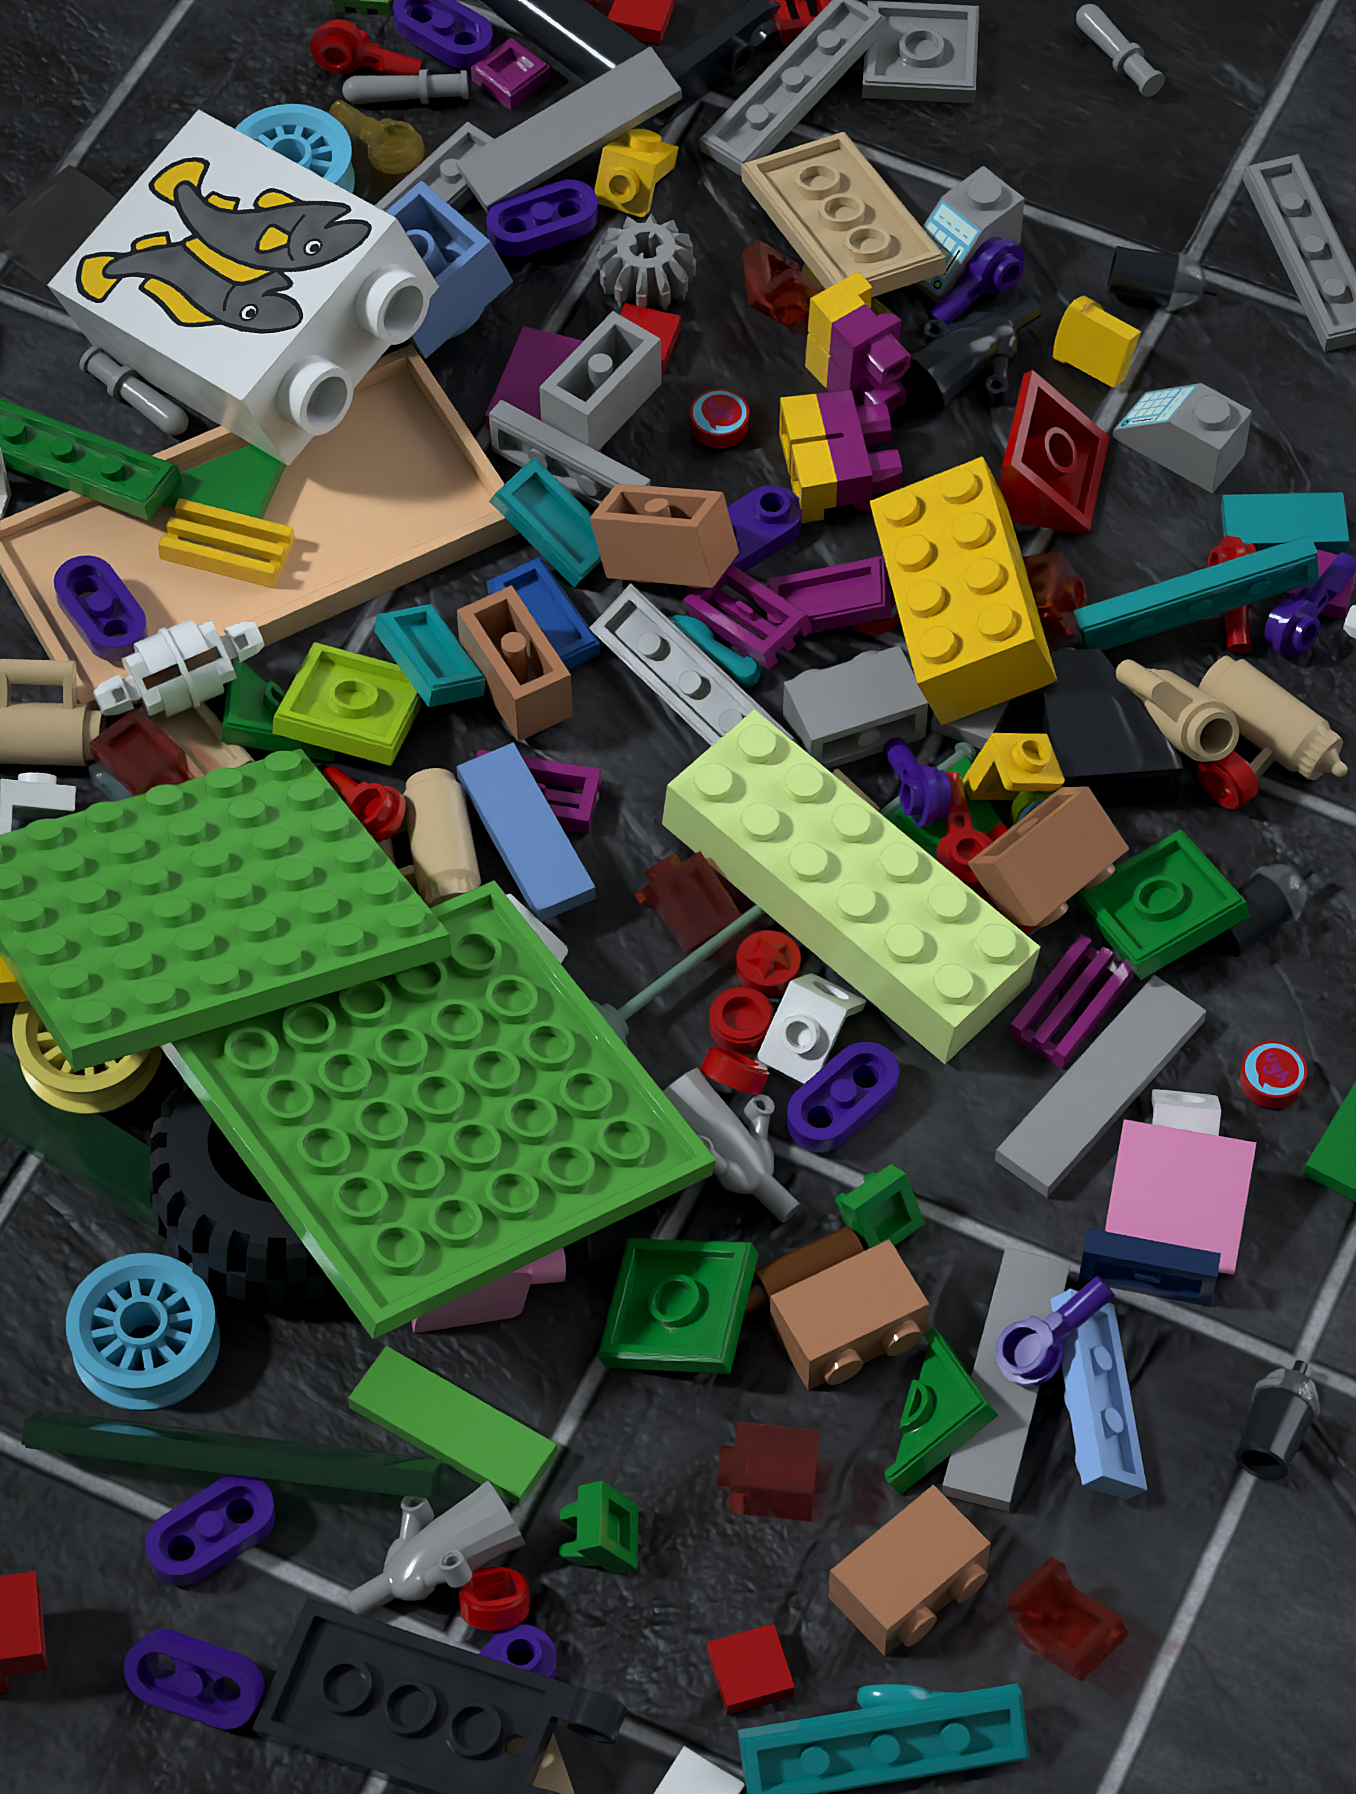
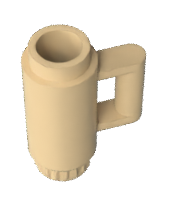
M1228 655L1223 656L1205 674L1199 689L1230 707L1236 717L1239 734L1262 750L1251 764L1246 761L1257 780L1274 761L1290 772H1299L1309 780H1316L1325 772L1332 773L1337 777H1344L1347 774L1348 768L1346 764L1340 761L1338 755L1342 748L1343 740L1330 729L1328 721L1246 660L1240 659L1235 661Z
M0 659V764L88 766L90 760L102 761L104 759L107 741L106 715H103L101 711L91 710L89 704H77L75 661ZM11 684L63 686V703L12 702Z
M1124 660L1118 665L1116 669L1117 680L1135 695L1173 747L1200 762L1220 760L1230 754L1235 748L1239 738V726L1233 711L1226 704L1171 671L1146 669L1133 660Z
M432 768L415 773L406 782V791L403 793L406 811L402 825L395 833L407 831L413 864L398 870L412 887L417 886L420 897L424 899L425 904L429 908H432L480 887L481 878L463 786L456 781L452 772L445 769ZM391 837L377 843L396 866Z

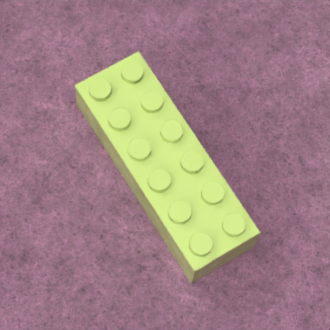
M755 709L667 785L662 825L944 1064L957 1054L1030 984L1041 947Z

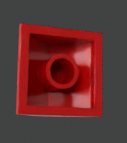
M1033 370L1023 375L1002 465L1000 490L1006 500L1012 522L1082 534L1090 531L1110 436Z

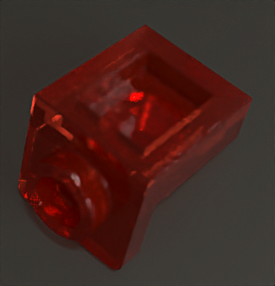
M1063 552L1022 556L1039 618L1050 617L1062 636L1075 634L1077 628L1073 610L1086 607L1087 590L1083 578L1075 573Z
M137 707L88 743L91 757L131 793L132 797L147 793L148 790L158 785H177L189 781L188 775L190 773L185 751Z
M701 851L684 862L680 860L676 852L644 872L650 883L635 893L640 904L645 903L649 899L651 900L684 952L742 916Z

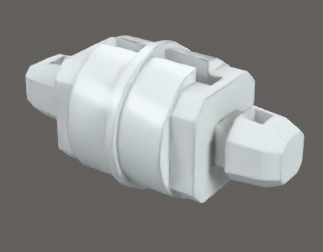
M189 619L168 629L165 627L158 629L157 634L134 643L135 653L121 658L128 677L121 679L120 675L117 674L100 683L93 691L102 714L117 715L134 709L132 703L137 700L140 701L147 716L162 711L164 716L168 718L191 707L193 709L199 708L200 703L223 694L224 683L236 679L234 668L230 662L231 659L236 658L238 663L257 654L265 644L255 622H240L223 628L225 635L220 637L212 621H207L197 626L192 619ZM209 649L212 650L215 659L187 670L184 660ZM171 667L174 674L173 677L148 688L145 687L142 678Z

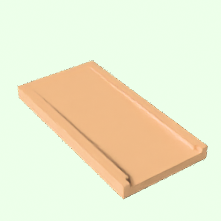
M410 344L380 357L354 388L350 407L341 422L331 431L323 435L314 436L289 466L286 465L263 517V520L290 526L294 529L295 542L275 588L160 559L158 543L162 535H167L166 525L170 517H175V509L160 506L152 517L146 520L72 491L65 492L0 520V573L50 660L76 662L77 704H89L91 710L101 711L93 691L100 683L117 674L120 675L121 679L128 677L122 661H107L94 655L57 603L54 576L58 568L71 558L84 555L96 556L111 565L143 609L146 616L148 637L157 634L160 628L165 627L168 629L189 619H192L197 626L207 621H212L220 637L225 635L223 628L246 621L255 622L265 644L263 647L520 534V532L489 502L493 495L505 484L413 344ZM219 426L152 456L178 465L179 472L182 473L251 445V443L226 428ZM182 537L181 539L183 541L216 549V546L212 544L192 540L185 537ZM239 552L238 554L268 563L270 562V559L246 554L243 552ZM85 592L79 596L89 597L93 592ZM114 634L110 637H119L124 634ZM209 649L184 660L187 670L213 660L215 657L212 650ZM171 667L144 677L142 680L145 687L148 688L173 677L174 674ZM137 700V701L133 702L132 704L135 705V704L139 703L140 701Z

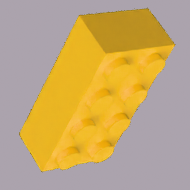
M983 456L870 501L915 678L941 726L1058 681L1008 506Z

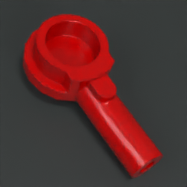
M344 19L330 20L316 29L310 42V50L314 60L323 69L331 73L348 74L354 72L360 66H364L394 76L419 75V70L422 68L423 60L382 49L379 44L369 41L366 31L360 30L354 23Z
M1226 535L1221 540L1219 546L1212 548L1208 558V567L1254 553L1256 548L1252 543L1242 542L1238 536ZM1253 603L1226 611L1224 615L1227 650L1230 653L1242 654L1252 649L1248 609L1252 608Z
M336 766L328 767L322 772L324 778L376 843L389 839L399 830L406 811V804L401 793L395 788L382 786L378 783L368 784L365 781L358 784Z
M947 772L951 788V807L949 815L945 819L948 834L940 840L937 846L936 860L973 890L982 885L967 863L994 841L986 834L973 829L961 775L957 772Z

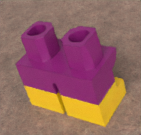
M857 271L810 298L809 334L807 335L805 367L829 392L852 390L855 406L861 403L863 405L886 403L888 413L891 414L906 403L907 391L897 379L901 378L910 368L911 355L899 343L901 319L892 314L876 316L870 309L872 286Z
M852 390L780 398L779 435L788 473L791 476L792 490L799 498L802 510V523L824 520V509L854 504L857 510L871 511L870 501L872 494L902 488L903 471L898 450L892 449L867 453L866 446L891 443V424L886 403L855 406Z

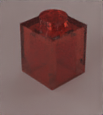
M738 1421L735 1446H721L717 1486L729 1488V1513L811 1522L819 1460L820 1431Z

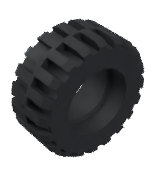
M183 1079V1090L180 1088L171 1090L161 1105V1117L154 1121L150 1138V1202L153 1203V1220L158 1235L167 1239V1251L174 1259L186 1265L192 1262V1273L202 1278L208 1288H213L217 1282L225 1285L226 1296L248 1301L249 1294L266 1296L265 1304L286 1305L287 1296L302 1295L303 1302L325 1297V1287L332 1285V1282L274 1202L257 1200L238 1192L228 1185L217 1173L223 1164L238 1153Z

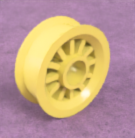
M30 1001L19 1003L13 1020V1044L28 1085L44 1102L65 1112L85 1115L99 1114L126 1105L148 1087L161 1063L163 1050L160 1046L118 1058V1063L115 1060H111L74 1072Z

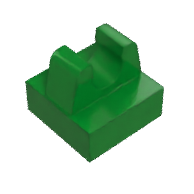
M892 1164L879 1173H869L863 1177L864 1183L849 1194L842 1192L835 1198L844 1223L856 1234L864 1251L889 1239L893 1246H895L925 1225L907 1174Z
M603 1481L578 1486V1500L566 1505L560 1511V1520L573 1529H577V1539L571 1543L559 1545V1554L577 1566H601L613 1575L636 1570L638 1556V1504Z

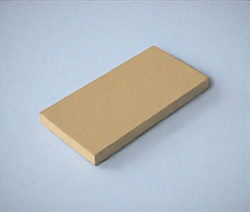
M845 132L741 164L742 182L825 289L859 271L872 286V297L946 273L945 255Z

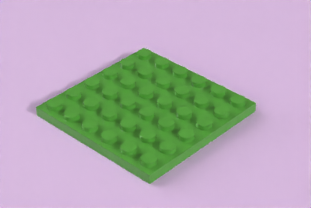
M302 749L277 751L259 761L235 768H218L210 771L206 776L175 785H158L144 794L116 802H99L91 805L87 810L57 819L36 820L25 828L0 835V956L74 1072L452 956L449 932Z
M495 881L429 908L450 934L452 956L160 1045L161 1049L372 1339L711 1176L716 1163L715 1157Z

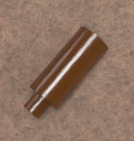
M846 1226L755 1269L744 1315L746 1316L763 1307L770 1314L771 1295L863 1252L864 1249L853 1230Z

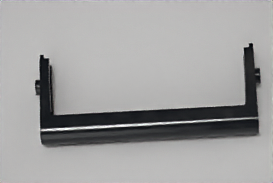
M477 0L587 84L648 48L584 0ZM752 0L673 58L663 59L658 56L681 88L682 99L642 122L641 125L650 131L660 130L732 74H739L745 70L751 60L764 51L780 33V30L775 26H770L763 30L759 25L768 22L777 13L781 4L775 0L769 2L766 0Z

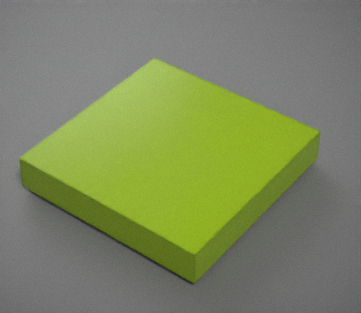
M314 642L273 717L272 734L391 766L424 700L397 664Z

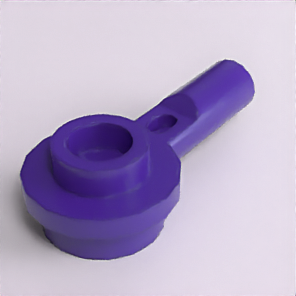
M994 237L984 242L977 249L973 258L967 262L966 273L957 280V287L927 312L928 318L930 320H941L945 324H949L970 307V304L984 292L992 295L1012 288L1019 281L1024 270V250L1015 241H1004L999 237Z
M1339 553L1311 588L1305 586L1298 595L1291 593L1275 606L1267 619L1264 637L1267 642L1273 644V649L1278 655L1284 658H1291L1299 652L1307 651L1314 644L1320 631V621L1317 619L1318 614L1356 572L1355 559L1346 553Z
M893 737L887 740L883 746V753L897 776L902 780L900 803L903 813L906 816H911L913 823L917 827H931L936 820H945L949 815L951 807V788L947 774L943 770H938L937 767L920 765L905 740L901 737Z
M1097 1275L1057 1311L1049 1314L1044 1320L1031 1315L1026 1320H1020L1007 1326L1000 1334L996 1345L997 1364L1002 1374L1014 1384L1024 1387L1039 1386L1051 1379L1059 1369L1063 1358L1062 1342L1115 1297L1113 1291Z

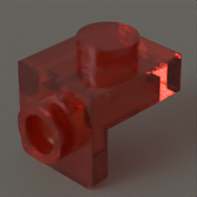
M757 240L742 251L745 288L750 307L789 329L809 316L810 298L826 290L824 286L801 274L798 262L760 240Z
M1054 1557L1048 1558L1032 1575L1026 1577L1006 1601L1023 1644L1081 1682L1129 1636L1123 1617L1074 1588L1065 1564Z

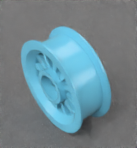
M282 104L264 108L251 114L235 128V130L344 190L353 193L355 176L351 164L352 147L350 137L344 126L329 113L307 105Z
M136 1253L110 1260L95 1269L82 1281L73 1294L68 1306L66 1336L77 1373L85 1386L95 1396L112 1406L132 1411H151L174 1405L193 1394L206 1381L216 1364L220 1349V1330L215 1315L212 1295L203 1279L192 1273V1268L172 1257L154 1253ZM151 1325L158 1328L152 1335L145 1338L129 1336L134 1329L140 1326ZM160 1363L163 1364L162 1366H159L157 1368L154 1367ZM138 1367L145 1368L143 1371H137Z

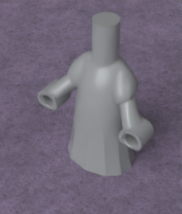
M699 1068L685 1073L663 1091L672 1105L715 1157L716 1163L713 1173L717 1176L718 1182L725 1190L744 1195L753 1194L781 1223L786 1222L795 1214L801 1204L772 1177L774 1172V1154L771 1143L767 1139L770 1115L774 1111L775 1106L767 1095L758 1094L754 1096L742 1111V1120L749 1126L748 1131L710 1086Z
M488 1480L434 1521L435 1515L425 1495L422 1492H411L401 1501L403 1515L400 1537L394 1540L388 1550L383 1573L344 1595L353 1613L361 1616H366L395 1598L407 1601L424 1600L433 1592L436 1586L444 1584L455 1588L464 1586L470 1581L473 1572L504 1554L525 1546L526 1543L506 1506Z

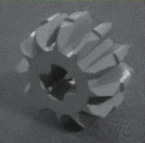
M651 213L645 223H637L627 216L623 229H608L605 244L600 245V251L597 253V268L600 270V284L604 289V294L615 295L619 308H622L625 303H636L637 306L645 308L648 305L655 304L666 312L670 299L685 300L686 292L689 289L688 284L693 283V277L696 275V259L693 258V244L690 241L689 234L678 233L674 220L658 225Z

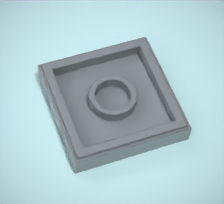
M868 1V7L886 17V30L865 51L862 98L975 104L979 6Z

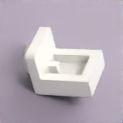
M22 773L18 775V780L0 779V835L11 832L12 818L40 820L57 819L70 815L75 811L76 786L56 784L57 777L46 773Z

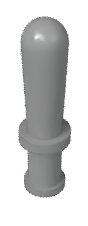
M1086 4L1080 7L1076 14L1077 25L1113 59V68L1120 75L1127 74L1139 86V91L1143 96L1149 97L1156 94L1164 85L1165 76L1160 71H1155L1144 59L1145 52L1137 43H1129L1098 6Z
M424 69L419 70V75L353 76L345 81L342 92L345 99L353 104L420 99L421 104H429L430 98L462 96V99H468L467 70H462L460 74L428 75V70Z
M97 345L92 346L84 353L80 360V369L86 374L91 373L107 385V393L117 400L124 398L168 435L176 436L185 432L189 423L186 412L137 379L138 374L135 369L129 365L119 366L104 354V350Z

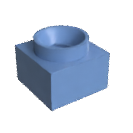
M421 180L392 205L386 213L397 218L439 286L430 298L428 311L421 326L414 335L406 340L409 344H413L415 349L424 358H427L445 341L469 329L478 320L485 306L513 283V280L491 241Z

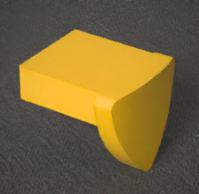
M1081 296L1068 306L1062 317L1055 338L1053 358L1063 364L1069 363L1115 388L1126 379L1141 331L1106 313L1098 302L1087 296Z

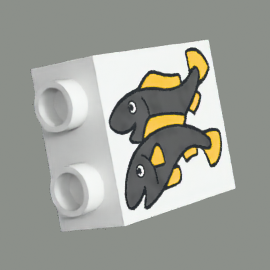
M198 110L47 284L93 346L97 345L102 348L107 357L121 366H131L136 370L139 377L287 466L293 462L314 436L323 435L331 431L341 422L350 407L356 385L390 345L400 344L414 335L425 319L431 296L439 288L397 218L201 110Z

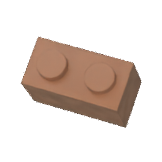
M617 483L589 518L607 578L633 580L637 583L655 582L687 585L690 588H713L739 553L723 492Z
M512 585L457 610L459 642L487 679L485 692L518 742L573 717L571 674Z
M1061 787L967 864L1006 919L1014 925L1041 928L1060 918L1069 908L1066 901L1081 888H1093L1110 877L1115 871L1112 863L1128 851L1129 847L1089 787Z
M889 1239L771 1295L770 1327L807 1390H810L825 1382L830 1385L842 1383L858 1373L864 1363L885 1353L889 1356H896L910 1350L921 1340L922 1335L927 1331L929 1303Z
M932 1485L830 1570L828 1598L886 1656L901 1642L906 1647H910L921 1640L934 1626L937 1620L935 1614L952 1599H955L957 1603H963L981 1588L988 1577L986 1571L991 1543Z

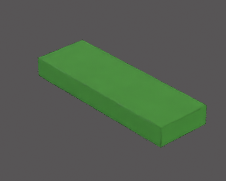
M385 1346L348 1397L350 1409L482 1485L488 1480L499 1496L520 1508L558 1454L556 1443L388 1346Z

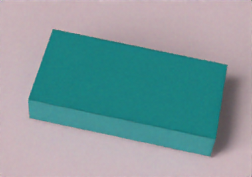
M535 457L490 499L489 502L574 588L602 562L589 519L592 514Z
M1343 492L1222 496L1221 516L1224 537L1226 535L1238 536L1242 542L1252 543L1256 548V552L1311 535L1317 550L1333 554L1341 552L1347 554L1349 536Z
M432 604L377 615L374 632L428 707L484 695L487 679Z

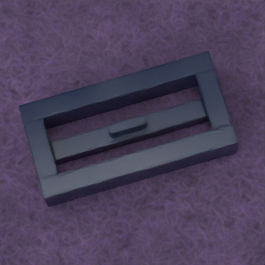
M1087 1228L1078 1282L1088 1284L1098 1275L1109 1288L1211 1307L1221 1253Z

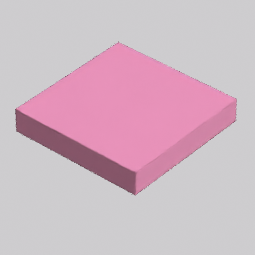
M1124 1120L1105 1231L1221 1253L1218 1272L1234 1275L1256 1142Z

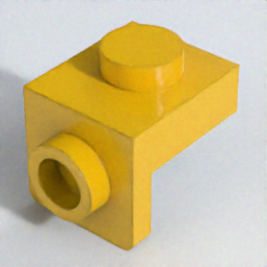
M631 129L614 139L602 149L594 190L597 195L598 204L638 217H644L650 211L655 183L674 169L679 147L662 142V137L659 134L646 129Z
M991 733L962 781L969 800H1025L1030 791H1057L1064 783V777L1047 734Z

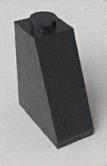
M1064 647L1049 652L1058 681L1034 690L1040 732L1041 734L1048 735L1064 777V783L1061 787H1089L1102 808L1177 803L1183 770L1181 757L1135 695L1117 680L1115 668L1101 649L1079 650L1073 647Z

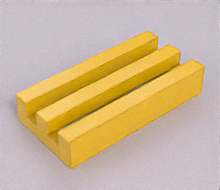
M181 498L178 499L175 506L176 515L175 517H170L166 525L167 535H162L158 543L160 559L275 588L295 542L293 527ZM182 537H185L192 540L212 544L216 546V549L183 541L181 539ZM239 552H243L246 554L270 559V562L268 563L257 559L241 556L238 554Z

